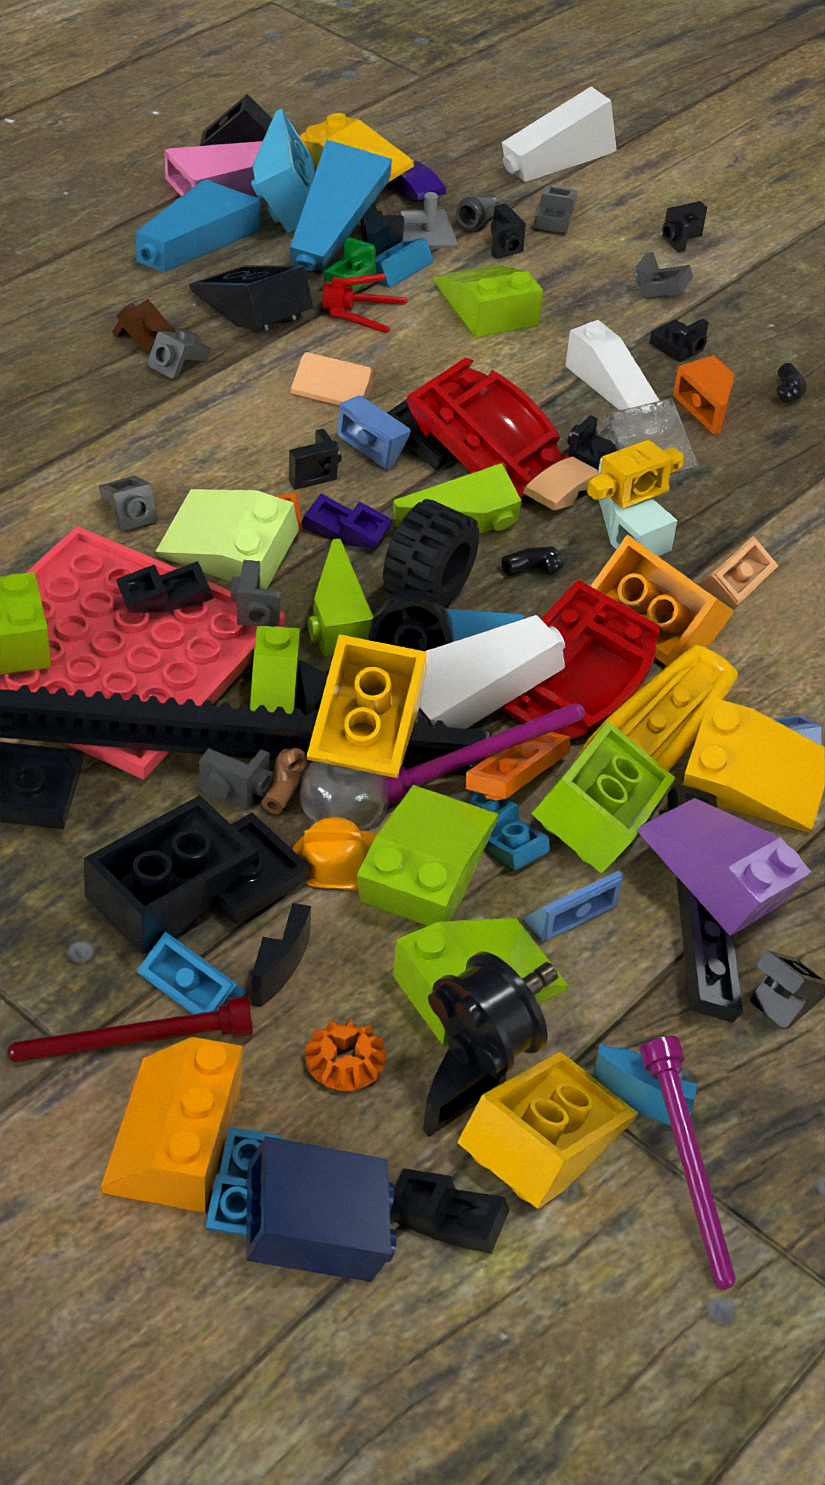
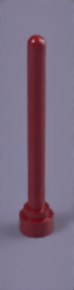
M248 996L228 998L227 1004L218 1005V1010L18 1041L9 1045L7 1056L13 1062H23L221 1030L222 1035L232 1034V1038L252 1036L253 1026Z

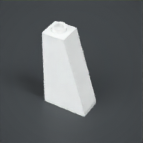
M589 87L502 142L503 164L506 170L527 182L614 153L617 149L611 100L593 87Z
M535 615L425 651L427 652V677L415 721L418 722L419 719H425L429 726H434L437 720H442L446 727L468 728L565 668L563 656L565 642L562 635L554 626L548 627Z

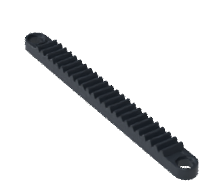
M22 685L17 691L0 689V738L204 754L209 748L229 757L254 758L259 750H264L270 753V760H275L278 754L287 748H299L307 756L319 710H313L310 715H304L300 708H295L292 714H287L283 707H277L274 712H268L265 705H260L256 711H251L248 705L243 703L238 709H232L229 702H223L219 708H215L212 702L208 700L202 706H196L192 699H187L183 705H180L173 697H169L165 703H160L156 696H151L144 702L141 701L137 694H133L129 700H123L120 693H114L109 699L105 698L101 691H96L92 697H87L84 691L79 689L74 695H68L64 688H59L55 694H50L44 686H41L37 692H31L28 685ZM419 719L417 724H414L401 767L404 766L405 770H408L493 735L482 730L446 727L442 720H437L434 726H429L425 719ZM486 758L446 774L466 776V772ZM307 760V763L326 764V763H321V762H316V761Z

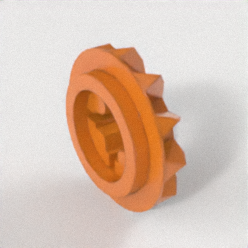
M352 1018L346 1024H336L330 1020L326 1028L322 1030L314 1029L311 1040L306 1044V1066L310 1074L319 1083L328 1088L340 1091L358 1090L372 1084L381 1075L386 1062L384 1040L374 1035L371 1024L360 1027L354 1023ZM355 1045L354 1057L347 1054L336 1060L337 1047L345 1050L349 1046L353 1047Z

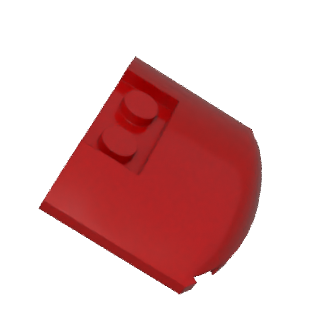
M465 357L407 396L406 402L426 437L432 433L471 473L502 463L520 499L527 496L523 493L525 487L536 476L555 463L569 458L568 454L563 458L561 457L557 445L561 437L536 403L520 388L496 371L491 370L489 375L469 368L474 361Z
M579 579L541 618L548 627L554 626L564 639L565 648L563 649L565 668L499 708L524 724L575 703L580 704L585 709L583 719L552 731L553 733L570 736V739L583 736L599 727L614 711L636 693L652 667L656 653V638H659L660 625Z

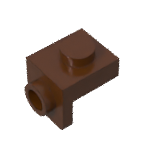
M149 299L137 306L130 303L118 313L117 318L119 321L112 330L116 337L127 331L146 354L151 352L158 331L176 333Z

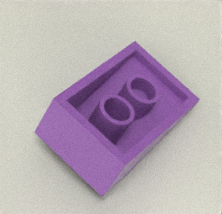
M696 798L641 825L637 830L730 936L780 907L812 873L800 859L798 853L789 847L781 837Z

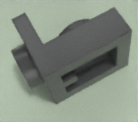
M131 476L99 485L102 501L115 509L119 529L127 531L158 521L151 483L137 476Z

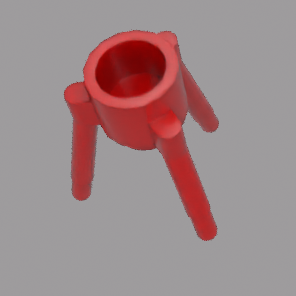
M381 273L351 278L333 277L332 282H325L322 306L323 310L330 311V317L343 318L388 333L390 331L388 326L350 313L346 309H352L354 301L406 304L408 299L406 297L358 294L354 293V288L348 287L382 281L385 279V274Z

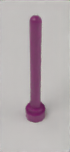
M575 703L408 770H405L403 766L400 768L398 778L378 774L389 804L393 805L402 801L413 785H419L580 721L585 715V709L582 705Z
M675 1036L653 1039L644 1043L639 1048L644 1069L651 1071L652 1078L658 1079L714 1282L720 1289H730L735 1284L736 1277L678 1075L682 1071L681 1063L685 1060L679 1038Z

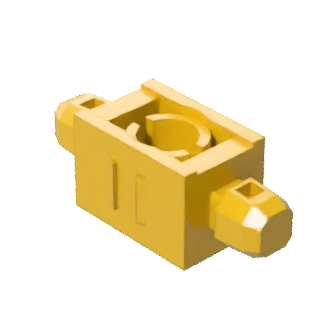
M648 439L602 456L601 472L588 481L587 493L594 500L610 498L622 509L669 491L670 474L682 468L684 455L676 448L662 450Z

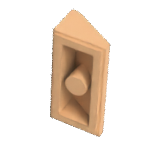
M305 352L298 366L291 387V393L339 406L340 403L356 396H363L367 399L372 390L373 370L367 366Z
M752 536L727 556L698 585L722 602L735 608L778 565L757 539Z

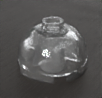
M312 761L303 773L299 808L302 813L304 811L309 817V824L311 826L324 818L339 817L351 821L359 829L372 825V830L381 825L388 814V786L386 776L316 761Z

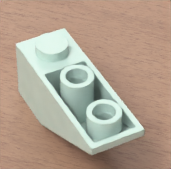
M600 458L598 475L601 472L602 458ZM610 498L599 500L609 540L614 548L617 549L624 538L629 535L658 556L672 551L677 520L653 498L624 509Z

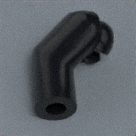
M792 363L783 364L778 370V376L784 383L777 387L776 392L784 403H789L793 398L798 399L806 392L807 384Z
M553 546L525 548L506 555L501 559L502 568L507 575L521 572L539 564L542 565L543 572L550 575L561 570L564 566L563 561L559 557L561 552Z

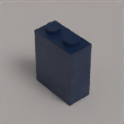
M265 1136L248 1163L246 1261L371 1282L383 1265L392 1260L397 1242L395 1230L390 1229V1210L394 1201L395 1189L393 1182L388 1181V1159Z

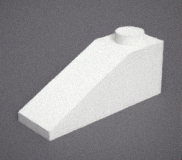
M599 320L570 330L565 363L569 370L632 421L661 410L662 404L621 337Z

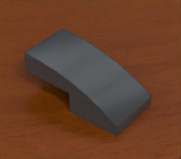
M546 185L542 193L540 208L535 216L534 229L566 234L572 218L578 190Z

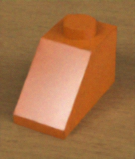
M714 355L679 365L673 396L714 435L720 434L729 405L735 374Z

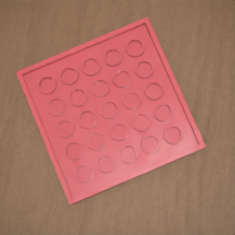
M76 526L26 572H35L48 628L51 668L1 674L0 689L17 691L22 685H28L31 692H37L41 686H44L50 694H55L59 688H64L68 695H74L79 689L83 690L87 697H92L96 691H101L104 697L109 699L114 693H120L123 700H129L133 694H137L141 701L144 702L151 696H156L160 703H165L169 697H173L180 705H183L187 699H192L196 706H202L206 700L214 704L253 661L257 626L237 625V601H231V591L209 581L207 582L214 598L212 600L171 611L151 613L128 612L116 582L117 578L154 564L159 575L178 568ZM280 612L279 627H284L285 613ZM65 743L143 780L148 777L169 753L167 751Z

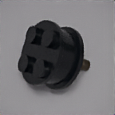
M482 951L468 959L466 970L458 976L445 975L438 979L433 985L432 993L428 995V1002L450 1037L448 1045L455 1058L464 1065L472 1061L483 1073L491 1077L500 1078L512 1070L514 1058L522 1052L532 1054L542 1049L546 1045L548 1031L544 1015L534 995L540 992L543 987L545 988L557 980L558 973L551 963L545 962L536 968L533 973H529L524 978H521L501 958L492 953Z

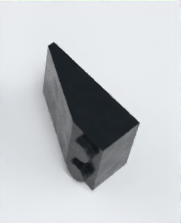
M243 265L189 284L190 290L234 325L252 328L253 332L270 330L274 328L273 322L279 320L281 322L298 320L301 318V312L314 308L305 266Z
M199 795L84 858L85 897L143 955L153 949L164 932L173 937L181 933L258 858L259 850Z

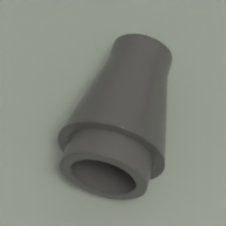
M493 194L463 198L456 210L458 222L463 227L472 230L480 228L494 214V206L500 205L498 198Z

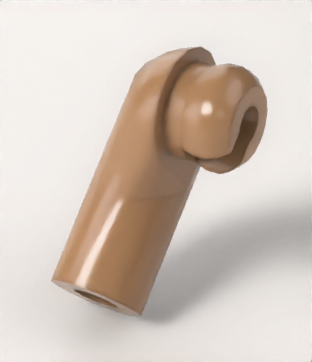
M284 749L275 758L272 785L262 800L264 809L272 814H280L301 781L302 771L307 766V756L301 749Z

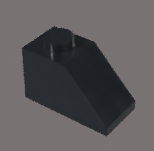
M246 94L203 131L200 146L263 141L272 118Z

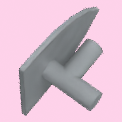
M425 193L423 210L399 212V215L404 216L403 241L426 238L429 248H456L458 243L445 209H437L438 195L436 193Z

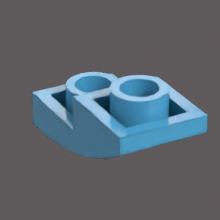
M479 792L474 794L471 799L465 801V803L499 814L498 821L485 849L514 871L550 852L549 837L519 820L518 805L508 799L491 800Z
M599 1044L593 1077L640 1114L671 1125L659 1081L652 1078L651 1073L644 1069L641 1054L627 1048H614ZM680 1080L689 1114L691 1115L697 1084Z
M232 1127L228 1128L219 1174H216L205 1226L206 1230L246 1236L248 1163L265 1136L281 1139V1135Z

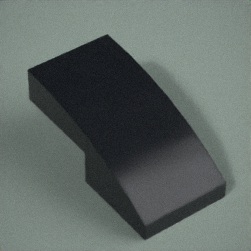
M198 561L159 575L154 564L116 579L128 612L151 613L171 611L214 599Z
M292 903L283 939L262 938L252 972V1006L262 1007L284 987L298 967L310 939L311 906Z
M402 1169L394 1186L395 1194L390 1210V1220L433 1239L466 1249L492 1254L509 1213L505 1197L458 1190L455 1188L453 1180L449 1175Z

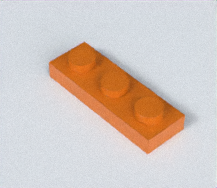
M550 732L489 756L466 772V789L483 793L484 797L491 800L509 798L570 753V736Z

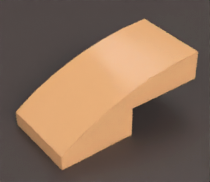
M575 457L566 458L548 467L536 476L525 487L523 493L552 510L573 506L578 492L587 490L588 481L598 475V470Z

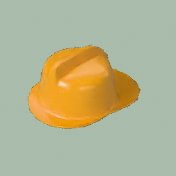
M330 817L314 823L308 830L304 831V836L292 848L311 866V879L304 884L315 888L359 892L357 874L377 834L361 831L354 823L345 818Z

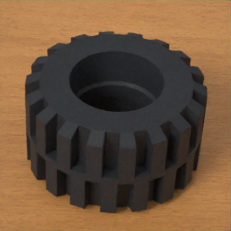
M424 499L422 502L417 503L403 518L388 546L383 568V585L387 592L394 596L399 593L418 592L432 596L443 604L444 607L449 605L463 588L473 568L480 534L477 521L432 499Z

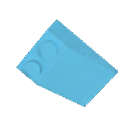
M281 108L275 112L253 163L255 179L251 183L257 197L260 200L265 198L269 204L268 210L276 224L281 222L287 233L297 228L315 175L313 157Z

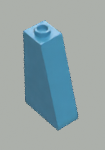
M326 140L290 246L291 263H294L296 266H305L306 271L317 270L323 272L343 245L344 240L349 237L388 183L391 173V158Z
M203 179L135 232L136 262L162 272H167L253 234L260 229L261 200Z

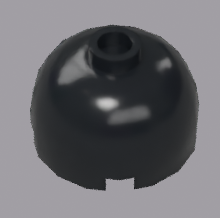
M407 592L399 593L385 601L373 617L368 639L370 641L427 651L452 643L454 641V632L451 617L443 604L430 595Z

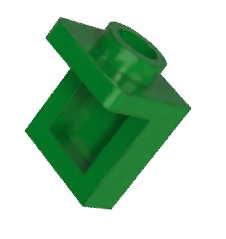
M350 237L344 240V259L324 271V284L325 282H332L333 277L351 278L376 274L375 246ZM365 284L352 285L348 287L354 288L355 292Z

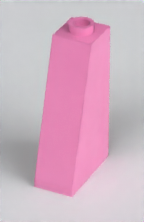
M263 141L166 149L165 179L181 196L203 179L250 196L256 195L251 183L255 179L253 163Z

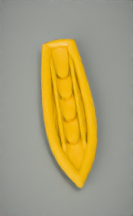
M698 644L693 645L614 711L586 741L578 755L608 720L669 772L696 739L709 698L714 697L723 700L738 678L737 670L718 653Z

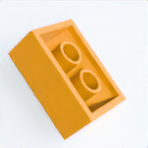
M629 535L624 538L591 585L594 589L660 625L659 638H656L655 658L666 666L693 645L709 646L735 612V610Z
M190 1037L142 1059L100 1187L101 1193L197 1212H206L226 1142L228 1128L232 1121L242 1085L243 1046Z

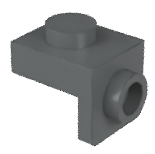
M653 252L646 253L637 264L635 270L636 282L641 286L644 298L664 296L665 298L677 297L684 292V289L693 278L690 265L659 269Z
M179 329L178 333L158 331L147 365L169 378L177 379L184 360L206 362L211 348L198 342L199 336L185 329Z
M243 560L241 575L233 576L231 585V601H237V625L279 627L280 592L260 589V561Z
M208 748L199 759L200 791L214 799L223 800L248 810L258 796H264L270 788L273 779V773L269 771L270 753L259 750L249 764H245Z

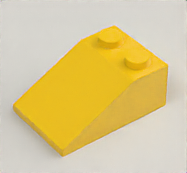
M343 113L331 114L327 116V120L318 125L309 126L306 132L299 135L313 157L315 172L326 140L391 158V173L388 182L414 167V162L411 158L361 120L346 117Z
M339 634L308 749L307 760L398 778L418 714L427 677V652Z
M710 697L685 771L683 785L715 795L717 806L811 833L825 788V747L755 709Z
M559 1051L483 1094L457 1143L468 1151L479 1165L491 1170L508 1184L519 1198L530 1202L539 1209L564 1192L635 1120L639 1112Z

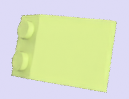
M191 489L156 549V556L183 566L198 561L203 573L232 582L233 576L241 575L243 560L260 561V589L267 590L299 531L294 503L257 490Z

